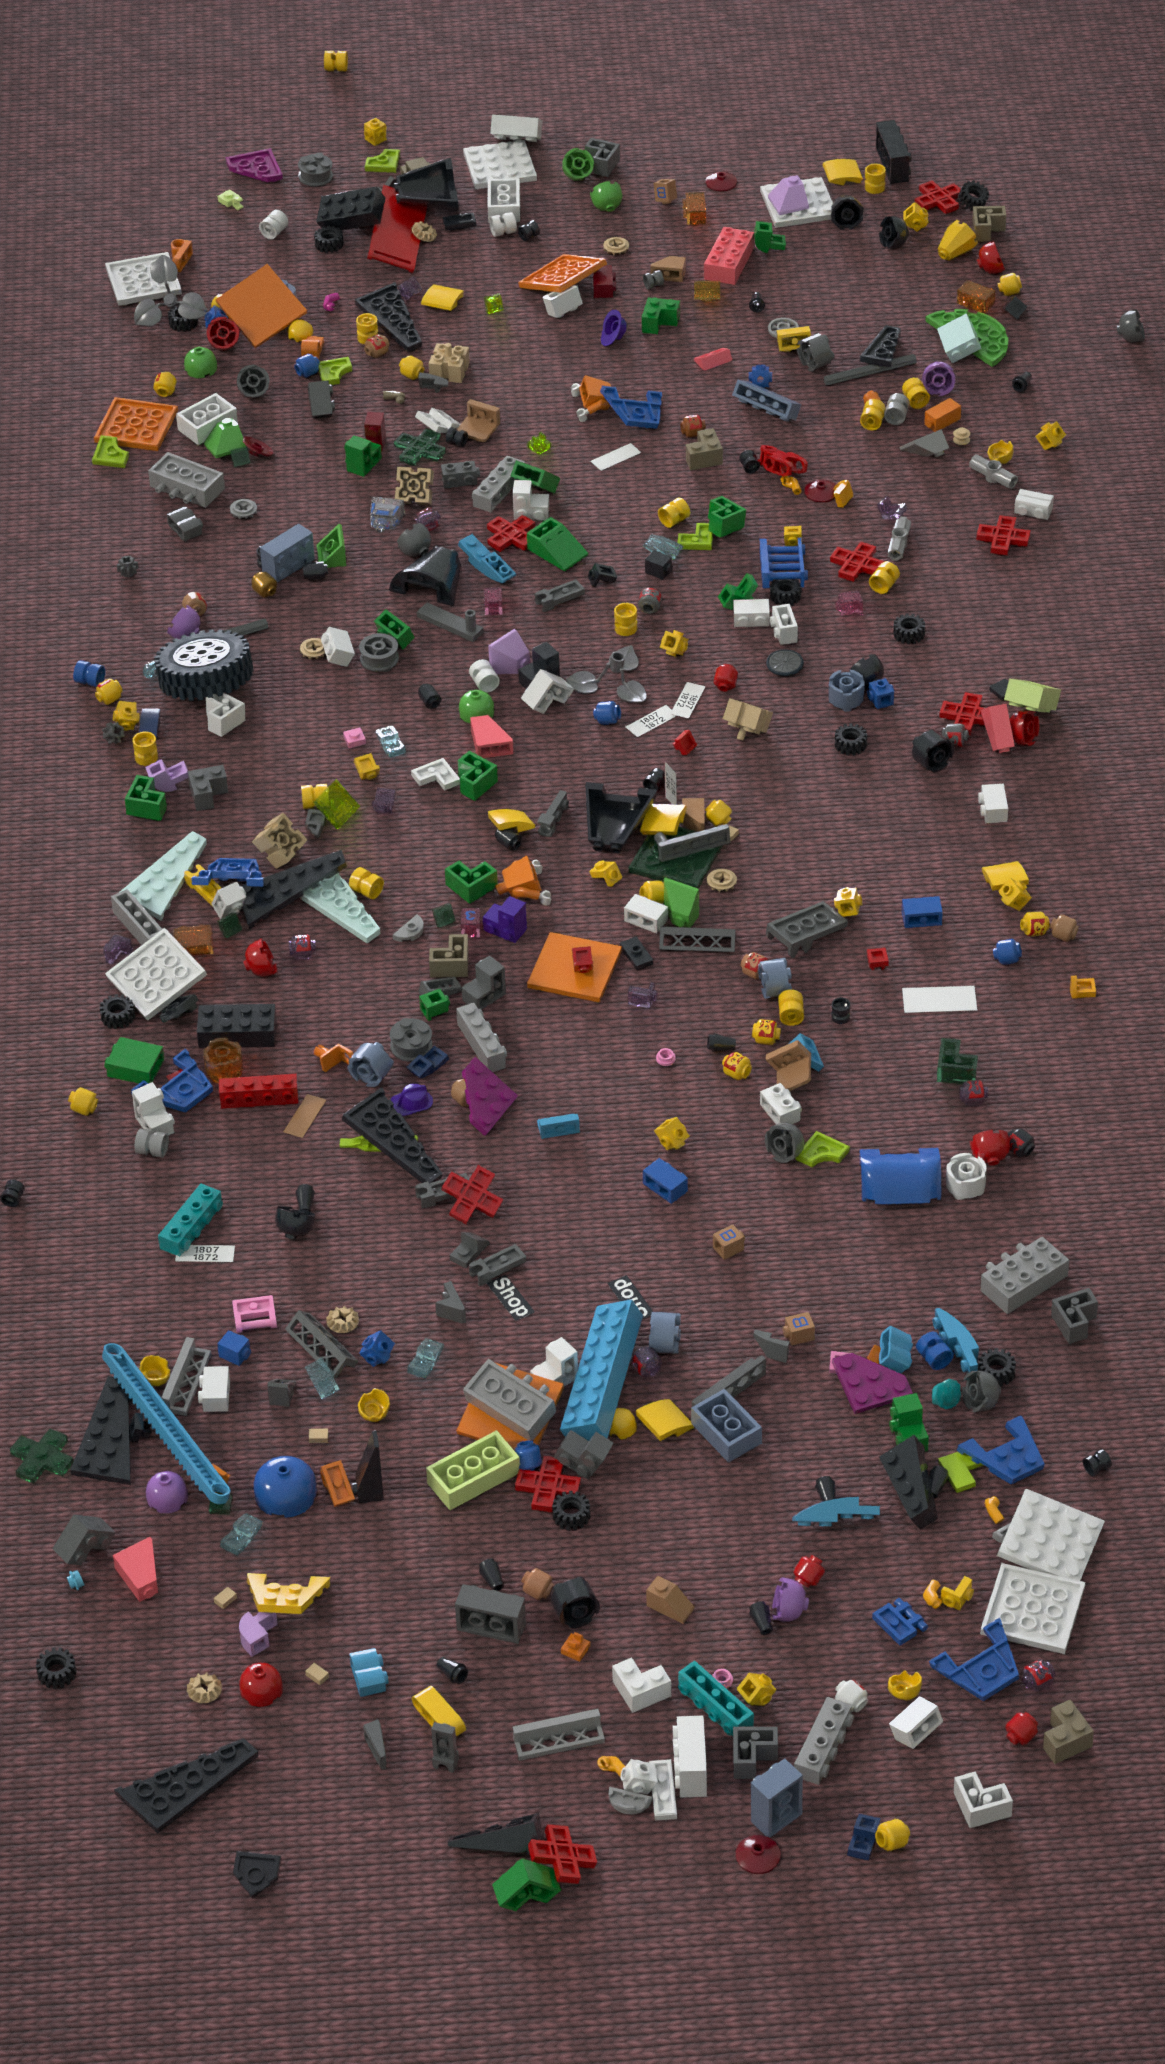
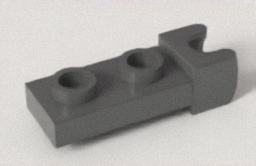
M575 579L550 590L543 589L536 592L535 603L536 605L542 604V612H547L554 609V606L584 595L585 588Z
M560 790L546 814L542 813L537 821V824H541L538 829L539 835L552 837L556 830V823L561 820L563 811H566L569 806L566 791Z
M467 1173L459 1174V1176L469 1180ZM446 1179L433 1183L427 1181L415 1186L416 1198H421V1208L435 1206V1202L453 1198V1196L441 1190Z
M514 1244L483 1260L480 1258L470 1263L469 1274L471 1277L477 1275L478 1286H483L491 1282L492 1278L525 1263L526 1255Z
M434 1722L431 1729L434 1755L432 1758L433 1768L438 1769L439 1764H443L448 1767L449 1772L453 1773L459 1760L455 1727L445 1723Z

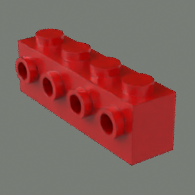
M297 1074L219 1079L221 1109L299 1104Z

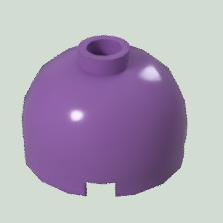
M934 362L925 368L922 375V383L929 394L943 396L953 389L955 373L947 363Z
M186 605V609L183 607L172 620L174 625L172 628H168L167 633L177 639H181L182 635L190 636V633L193 632L199 634L201 622L198 613Z
M162 1471L152 1476L148 1482L146 1500L151 1508L157 1509V1512L172 1513L181 1509V1505L187 1502L188 1489L180 1475L172 1471Z
M782 1577L779 1580L782 1582V1585H777L772 1608L777 1607V1615H772V1618L777 1621L789 1622L796 1620L800 1617L803 1610H807L809 1598L805 1597V1590L800 1583Z

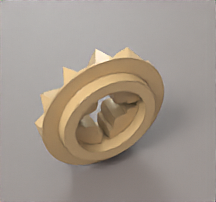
M420 221L412 227L413 234L422 241L431 242L437 236L436 230L427 223L424 224Z
M621 237L609 238L603 244L604 251H607L608 254L612 253L613 256L626 253V250H629V242Z
M311 638L305 640L300 646V653L303 654V657H309V659L324 657L325 650L321 639Z
M716 869L707 876V883L712 890L718 889L719 892L721 890L727 892L728 889H733L734 885L737 884V877L730 870Z
M345 1305L343 1308L339 1309L336 1307L334 1311H329V1315L326 1317L328 1327L337 1333L350 1332L359 1323L358 1312H355L352 1307L347 1309ZM343 1316V1318H346V1322L339 1319V1317Z
M208 1672L205 1675L197 1674L195 1678H190V1683L187 1684L189 1697L198 1703L212 1702L219 1697L222 1691L221 1680H218L215 1674L209 1675ZM202 1683L205 1684V1686L208 1687V1689H207L208 1692H206V1690H204L203 1688H201V1684H202Z

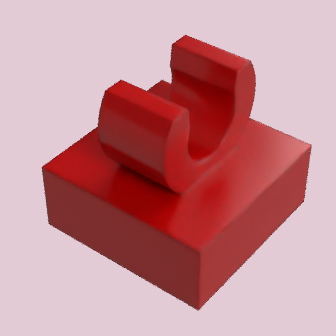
M684 730L674 740L675 742L672 743L675 750H680L682 755H687L697 746L690 730Z
M886 948L867 949V959L871 970H874L876 967L884 969L885 966H889Z

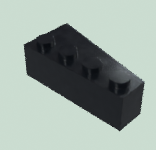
M913 1435L879 1456L909 1518L921 1530L937 1520L938 1515L934 1495L931 1491V1479L928 1476V1463L924 1455L925 1448L918 1438Z

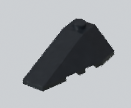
M372 1431L355 1473L356 1483H352L353 1495H358L359 1503L384 1500L377 1431Z
M535 1813L511 1819V1822L503 1827L502 1825L494 1824L486 1828L483 1833L480 1830H474L450 1837L447 1843L449 1847L514 1853L525 1852V1854H530L528 1848L530 1840H543L540 1815Z

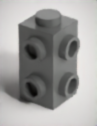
M475 461L442 464L444 488L476 485L477 477H480L479 467H476Z

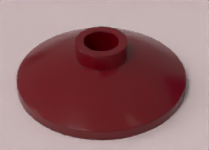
M715 172L706 178V185L714 191H729L737 185V178L729 172Z
M243 437V443L250 449V454L253 456L273 455V450L267 444L253 437Z
M814 480L805 486L804 493L811 501L819 503L829 502L835 499L833 488L836 484L828 480Z
M749 1836L743 1839L736 1848L737 1863L743 1870L749 1873L764 1874L770 1872L780 1861L781 1853L778 1844L767 1836Z

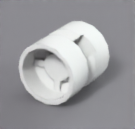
M274 210L260 223V232L266 238L274 239L288 226V218L282 211Z
M512 212L505 213L502 217L495 215L489 218L490 229L494 237L504 235V232L510 234L517 231L515 216Z
M478 660L470 666L469 674L479 690L488 693L498 687L499 677L487 660Z

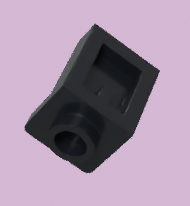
M595 563L588 573V579L591 585L596 587L599 580L615 583L617 575L612 566Z

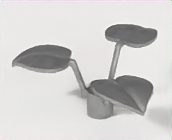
M161 255L153 263L150 274L155 282L165 283L168 294L164 297V303L156 305L150 298L142 300L135 310V324L142 326L156 325L162 317L159 306H167L173 309V306L177 307L178 304H181L178 312L182 317L186 319L204 317L208 310L199 294L194 292L187 293L182 301H178L177 297L171 293L167 281H175L178 270L172 259L166 255Z
M632 645L613 652L609 657V663L606 664L598 679L595 680V676L588 671H579L566 678V682L576 692L591 694L597 691L598 686L596 683L601 681L610 668L614 673L621 672L623 685L617 688V695L621 700L628 703H639L646 700V691L640 683L634 680L625 682L624 671L635 670L639 663Z

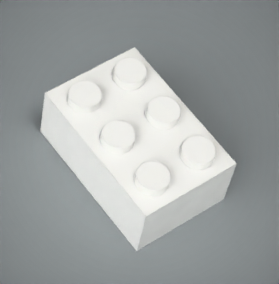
M492 115L491 134L495 136L494 138L506 140V137H510L513 141L524 138L528 142H537V139L541 140L542 120L539 118Z
M488 179V223L491 216L500 215L502 217L503 214L509 212L514 214L516 222H520V179Z
M217 393L176 414L178 430L197 445L205 442L216 423L222 422V420L227 418H233L238 424L236 408Z
M703 1716L677 1717V1726H673L675 1789H680V1797L707 1796L704 1718Z

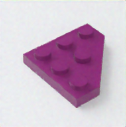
M271 148L225 157L226 164L231 172L265 182H276L283 179L282 172Z
M474 1057L462 1071V1076L466 1083L465 1095L467 1105L470 1108V1123L485 1136L518 1095L480 1060Z
M854 1353L832 1358L833 1367L854 1414L893 1402V1398L913 1394L903 1374Z

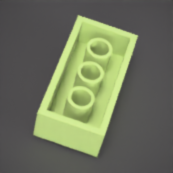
M1009 679L1004 700L1009 701V705L1026 707V709L1031 711L1050 713V710H1056L1061 689L1026 680Z
M496 1430L426 1467L427 1484L447 1508L452 1510L517 1475L520 1457Z

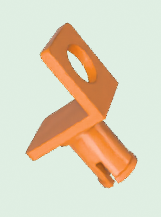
M339 1043L330 1050L323 1045H318L314 1049V1055L320 1057L324 1072H327L341 1061L349 1065V1059L345 1053L350 1058L353 1055L351 1050Z

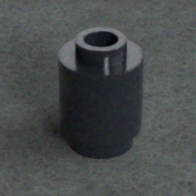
M323 561L303 565L304 579H325V575H328L327 564L324 565Z
M426 683L419 687L418 695L428 709H434L440 705L442 698L434 686Z
M511 828L497 829L495 832L497 841L510 851L521 846V835Z

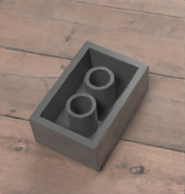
M462 1585L455 1603L457 1630L519 1644L526 1626L525 1598L514 1594L501 1593L496 1590L479 1588L474 1585Z

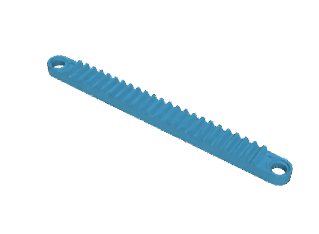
M106 1344L103 1349L102 1358L110 1368V1373L114 1374V1379H118V1384H121L122 1389H125V1393L129 1394L130 1399H133V1404H137V1409H140V1413L144 1414L145 1419H148V1424H152V1429H156V1434H159L160 1439H163L164 1445L167 1444V1449H171V1454L175 1455L176 1460H179V1465H183V1470H187V1475H191L192 1481L195 1480V1486H199V1491H203L213 1503H226L230 1495V1488L126 1351L118 1344Z

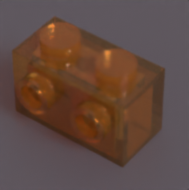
M685 193V199H682L683 218H686L687 224H706L705 193Z
M967 280L957 290V303L985 314L995 304V290Z
M201 924L192 927L181 926L173 928V937L191 956L214 954L211 925Z

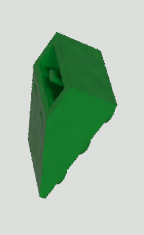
M552 517L527 533V549L563 571H566L588 556V552L569 530Z

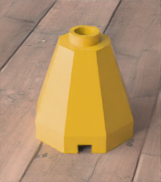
M956 220L946 229L938 247L939 256L942 259L949 261L969 252L978 244V241L975 242L974 240L976 234L966 223L959 224L960 221Z

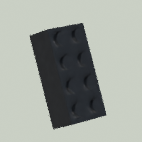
M895 120L876 122V151L882 165L886 169V175L890 184L909 182V175H911L909 162L912 161L911 153H908L907 144H904V137L900 134V127L896 125Z
M377 186L321 196L316 222L321 228L324 226L325 228L327 226H330V228L335 226V228L338 227L340 230L381 224L386 197Z
M275 1004L199 1005L197 1022L198 1047H275L277 1024Z

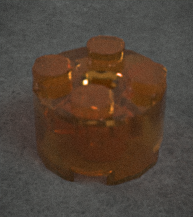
M217 1038L210 1041L209 1046L203 1050L205 1072L215 1083H219V1079L240 1077L243 1070V1060L239 1043L228 1041V1038Z

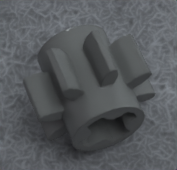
M123 556L118 560L119 564L116 565L117 572H121V576L132 577L137 573L136 569H139L138 561H134V557L132 558L131 556Z
M109 722L106 724V728L102 729L103 739L107 740L108 744L113 742L117 744L121 742V738L125 737L123 734L124 727L118 725V722L113 724Z

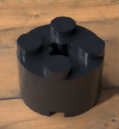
M934 729L915 737L912 742L913 759L932 772L943 770L948 765V759H952L954 755V745Z
M583 1577L558 1583L553 1587L551 1604L563 1625L566 1624L569 1628H580L589 1624L592 1621L591 1617L595 1613L596 1615L599 1613L600 1603L590 1584Z

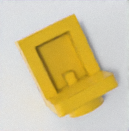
M801 526L784 527L785 546H798V538H801L802 542Z
M371 753L354 758V763L361 780H371L377 777L380 767L376 765Z
M599 861L589 871L592 878H604L608 887H612L622 879L616 862Z
M964 1576L955 1591L943 1587L941 1590L942 1603L948 1607L960 1610L966 1600L970 1601L973 1596L972 1579Z

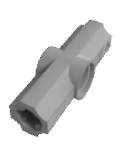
M975 454L969 462V467L985 475L986 480L990 483L998 482L1012 489L1018 482V476L1001 468L1002 465L999 461H988Z
M907 517L897 519L892 530V538L888 550V557L892 561L901 559L907 547V538L911 527V521Z

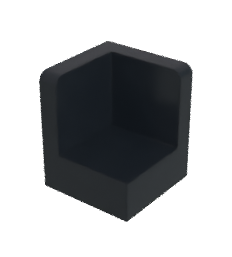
M1012 296L1002 310L1007 311L1015 319H1018L1027 306L1016 296Z

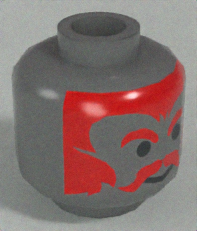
M653 588L644 589L640 593L638 601L640 610L647 614L657 612L662 601L661 593Z
M949 723L942 730V735L954 747H963L965 741L969 740V730H966L964 724Z

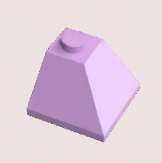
M798 175L782 179L768 195V199L779 215L809 209L805 188Z
M515 629L488 646L489 663L496 674H518V669L530 664V652Z

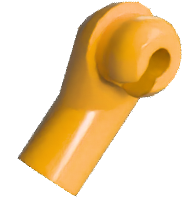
M789 476L781 477L780 480L784 487L792 489L795 495L801 493V488L796 478Z
M602 1756L597 1761L600 1769L614 1771L621 1778V1771L625 1765L619 1758Z

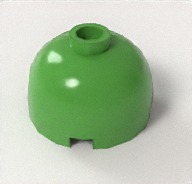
M574 148L566 153L562 161V169L569 179L581 181L592 173L594 160L588 151Z
M610 181L600 183L593 188L594 191L592 193L590 192L591 200L597 209L611 212L621 204L623 198L622 190L617 182H614L615 184H610Z
M205 347L191 349L184 359L185 371L194 378H205V375L209 373L210 376L213 375L217 370V361L214 353Z
M471 690L465 693L459 703L460 718L467 723H470V717L488 715L492 718L494 716V703L491 696L482 690Z

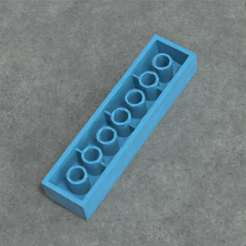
M632 1299L596 1307L560 1427V1431L565 1437L572 1430L588 1441L595 1432L608 1438L643 1318V1314Z

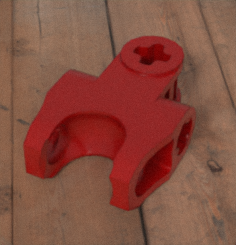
M762 445L760 447L761 454L758 461L767 471L783 477L792 475L791 472L798 474L806 473L808 462L801 456L793 452L785 453L769 445ZM798 461L802 463L801 470L796 467Z

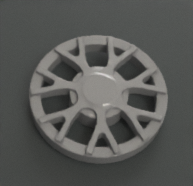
M777 318L769 323L768 332L772 337L777 338L776 330L798 328L799 325L790 318Z

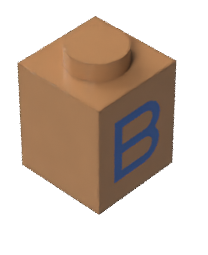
M660 179L654 183L656 202L670 204L672 200L677 198L675 179Z
M730 1225L713 1234V1248L723 1260L744 1250L745 1236L734 1225Z
M809 1312L785 1317V1326L782 1327L785 1338L789 1339L791 1346L815 1340V1326Z

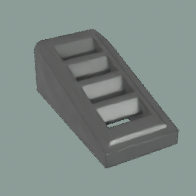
M455 977L421 981L419 987L420 996L437 989H441L443 994L447 996L462 991V987Z
M379 1720L364 1724V1739L380 1769L384 1770L387 1763L383 1735Z

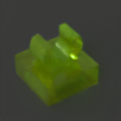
M497 293L484 297L486 313L491 314L504 310L501 294Z
M539 432V436H533L532 440L527 442V447L539 455L551 448V442L546 439V435Z

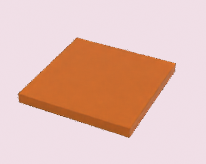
M563 254L522 279L518 284L520 288L561 293L607 265V262L604 258Z
M268 264L215 299L216 303L237 324L239 330L255 349L307 313V309Z
M114 397L94 436V442L98 443L101 435L117 437L118 446L158 451L178 412V406Z
M550 932L527 982V988L600 1003L622 952V946ZM591 946L593 970H590L588 973L574 972L572 948Z
M496 1363L497 1365L501 1366V1367L504 1368L505 1370L508 1368V1366H504V1365H501V1364ZM516 1370L513 1375L521 1380L527 1374L530 1375L533 1380L529 1385L537 1390L542 1385H546L549 1388L546 1396L554 1400L556 1407L564 1389L563 1383L521 1370ZM468 1403L456 1430L457 1434L479 1440L497 1430L513 1450L519 1442L527 1440L471 1403ZM548 1423L535 1437L533 1443L540 1444Z

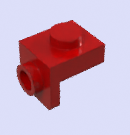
M591 946L572 948L574 972L588 973L590 970H593Z

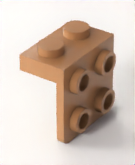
M470 399L467 402V417L457 428L458 431H467L468 438L486 442L500 425V408Z
M798 1040L766 1054V1061L777 1071V1084L781 1083L785 1089L791 1091L810 1082L811 1053Z

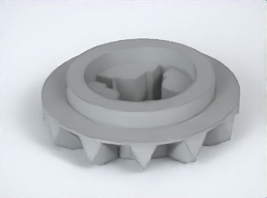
M249 499L237 500L230 506V514H233L235 518L247 519V517H253V514L257 513L256 503Z

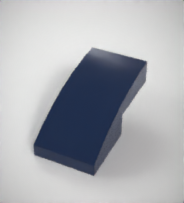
M142 709L139 733L151 732L158 739L160 709Z
M434 1046L424 1056L419 1054L406 1068L421 1079L443 1066L449 1060V1057L442 1050Z
M864 1814L858 1815L847 1856L870 1860L876 1840L875 1833L880 1825L881 1818Z

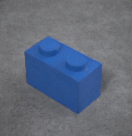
M940 897L902 899L904 927L914 928L942 925Z
M660 1158L643 1170V1184L671 1204L688 1192V1178L686 1175L677 1171L668 1162Z

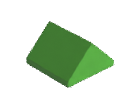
M340 524L317 544L319 562L323 561L324 565L327 564V568L346 566L342 525Z

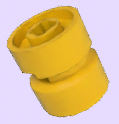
M325 51V71H334L335 69L337 71H347V51H338L337 53Z
M870 164L865 168V190L867 192L879 194L885 190L886 169L883 165Z
M369 313L361 314L357 317V338L360 343L365 344L368 338L378 334L377 317Z
M910 378L905 381L902 391L909 399L910 406L914 409L925 407L930 400V396L919 378Z
M870 399L865 403L860 418V423L865 429L873 431L880 428L886 409L882 401Z
M676 498L658 510V517L667 528L673 527L690 516V508L682 498Z
M891 562L881 563L869 579L870 587L879 594L887 593L899 578V569Z
M631 603L617 605L614 608L616 633L621 636L635 634L637 631L636 606Z
M151 732L137 733L133 737L135 761L139 765L149 766L158 760L156 737Z
M317 784L314 788L312 785L301 786L303 809H313L314 806L318 808L329 807L327 784Z
M359 867L352 873L349 879V886L352 890L362 893V895L370 899H375L382 892L384 880L382 877L371 874L370 871Z
M786 990L780 993L778 997L780 1021L788 1026L800 1024L804 1020L802 994L797 990Z

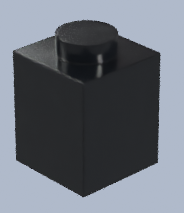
M653 550L645 559V573L663 580L672 572V557Z

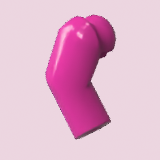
M338 293L325 296L323 307L326 311L331 312L334 310L332 307L335 305L332 302L339 300L340 296Z

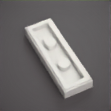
M671 1759L649 1761V1763L655 1764L657 1783L652 1789L655 1821L677 1819Z

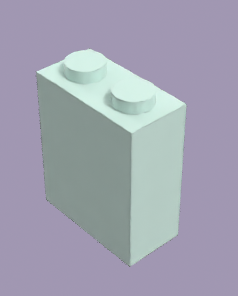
M967 314L937 329L944 350L952 363L982 349L974 326Z

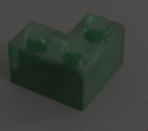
M941 1038L937 1065V1082L967 1085L968 1082H971L972 1085H976V1083H973L976 1081L971 1080H976L978 1055L960 1054L961 1040Z

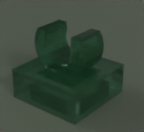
M247 446L230 450L234 467L250 463Z
M450 903L432 909L437 927L440 928L456 922Z
M232 912L217 921L224 938H229L242 930L236 913Z
M230 1493L228 1501L224 1504H216L210 1501L209 1514L230 1515L233 1501L232 1493Z

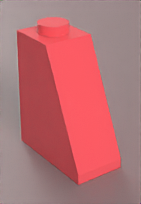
M1007 704L991 706L981 710L993 751L999 750V753L1009 752V748L1014 747V740Z
M488 715L470 717L471 733L477 755L482 758L513 754L512 738Z
M151 1537L113 1555L116 1571L139 1602L151 1598L158 1593Z

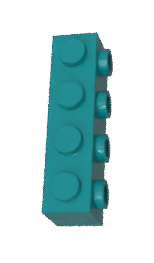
M200 1183L158 1235L160 1249L179 1257L184 1251H187L193 1240L199 1237L206 1224L211 1222L214 1214L222 1208L221 1191Z
M695 1660L678 1672V1688L680 1692L693 1700L697 1708L703 1709L713 1722H717L722 1726L727 1735L733 1736V1727H754V1713Z

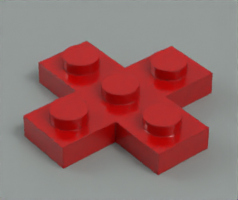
M929 181L919 185V191L923 195L915 198V203L926 210L937 206L945 214L951 213L959 209V203L955 199L958 198L961 188L955 183L940 188L934 181Z
M524 515L512 523L500 516L496 517L487 524V530L495 534L487 540L488 545L499 552L511 544L524 551L527 550V533L535 528V521Z
M999 515L997 526L979 524L976 540L992 542L990 553L1008 555L1010 544L1028 546L1031 530L1016 529V517Z
M860 542L854 551L837 547L830 556V562L842 566L838 571V577L853 582L861 572L873 575L881 563L885 561L873 558L876 546Z
M965 692L961 704L943 701L939 718L955 720L954 724H964L966 730H969V735H971L974 724L985 726L981 710L985 708L980 707L983 695Z
M480 1165L477 1166L469 1180L451 1171L441 1188L442 1191L457 1198L449 1216L467 1224L475 1209L494 1218L503 1203L502 1198L487 1191L495 1178V1174Z
M544 1456L540 1472L519 1469L515 1490L534 1493L531 1504L532 1510L552 1512L553 1500L556 1499L557 1495L562 1497V1492H566V1494H569V1491H573V1494L576 1491L579 1492L581 1477L562 1475L564 1465L554 1457Z
M547 1824L545 1828L547 1841L531 1839L528 1844L532 1862L552 1864L557 1882L578 1884L581 1879L578 1867L594 1869L597 1864L593 1845L573 1844L568 1826Z

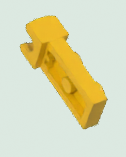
M196 865V869H198L196 873L185 871L184 879L186 884L191 889L194 888L212 906L217 890L222 888L213 879H211L209 885H192L191 878L193 876L198 877L199 872L205 870L201 865Z

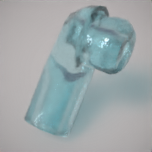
M154 660L144 665L143 675L147 678H151L154 675L156 669Z

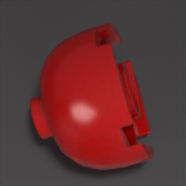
M991 241L983 245L979 251V259H977L980 269L983 268L989 274H998L1005 271L995 242Z
M217 317L210 322L207 328V340L217 350H229L238 342L239 328L233 320L227 317Z
M1019 710L1010 717L1013 740L1016 744L1031 746L1036 742L1032 740L1034 737H1038L1040 726L1038 716L1034 715L1035 711Z
M262 938L248 946L245 952L246 960L243 961L247 971L251 970L258 977H267L278 972L277 965H272L273 954Z
M993 1130L983 1131L974 1135L973 1141H969L974 1157L982 1158L990 1166L999 1164L1008 1155L1010 1149L1009 1135L1003 1130H999V1133H993Z
M259 1662L248 1666L241 1674L239 1689L243 1700H247L252 1706L264 1707L273 1704V1700L277 1697L278 1699L280 1698L283 1691V1683L280 1673L274 1666Z

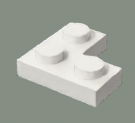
M444 758L411 770V775L419 786L436 780L445 791L460 785V778Z

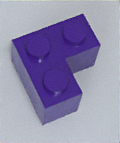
M509 896L502 906L494 903L483 916V930L516 943L527 930L526 902Z

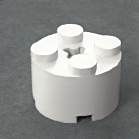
M961 1153L953 1156L947 1164L946 1187L948 1191L958 1200L982 1195L986 1186V1164L984 1160L980 1157H972L970 1153Z

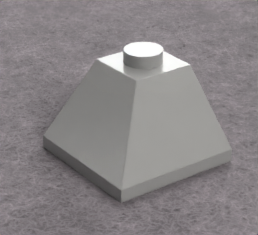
M942 429L900 447L902 451L926 457L932 455L938 457L945 454L944 450L949 448Z

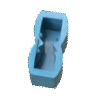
M890 1325L882 1332L880 1337L879 1363L901 1374L909 1369L912 1363L910 1353L913 1347L911 1335Z
M375 1648L350 1653V1665L360 1697L385 1692V1684H389L387 1672L382 1671L381 1668L383 1667L381 1654H377Z

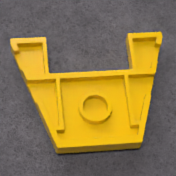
M247 1573V1583L250 1585V1591L253 1593L258 1612L302 1614L313 1603V1598L320 1596L323 1593L324 1587L328 1588L330 1586V1577L311 1576L308 1587H303L299 1584L282 1586L278 1583L266 1585L267 1574Z

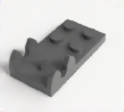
M822 901L768 923L766 936L770 940L776 937L788 947V955L791 958H795L800 946L803 952L807 953L814 940L847 927L848 921Z

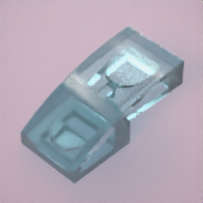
M653 534L650 535L643 545L644 548L651 552L655 550L671 556L672 560H675L683 548L681 544L671 539Z
M393 726L375 730L379 742L389 758L406 753V748L399 740L398 732Z
M425 1338L417 1348L415 1358L408 1365L407 1373L426 1379L435 1366L444 1344Z
M323 1357L305 1366L322 1400L340 1391Z
M247 1513L243 1514L233 1523V1530L221 1540L220 1547L238 1556L255 1537L263 1521Z

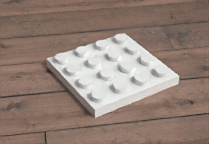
M525 140L463 148L464 157L475 189L488 188V179L519 178L520 183L537 181V175Z
M822 177L801 180L805 188L809 209L783 215L777 213L768 199L769 193L778 184L760 186V192L775 228L831 220V206L833 202Z
M168 252L105 263L118 306L141 302L149 298L160 299L168 294L165 283L155 282L150 274L153 263L161 255H166L170 258ZM177 278L173 282L167 281L172 294L175 296L182 294Z
M165 928L105 973L107 978L125 997L128 996L130 1000L132 999L134 1007L147 1021L207 975L199 963Z
M1025 1489L997 1556L1030 1570L1080 1581L1105 1521Z
M1002 1563L980 1634L987 1636L984 1633L983 1627L1000 1618L1008 1641L1065 1654L1085 1589V1582Z

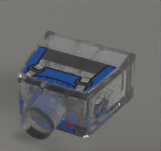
M373 496L370 511L371 526L377 532H384L385 529H395L405 514L404 500Z

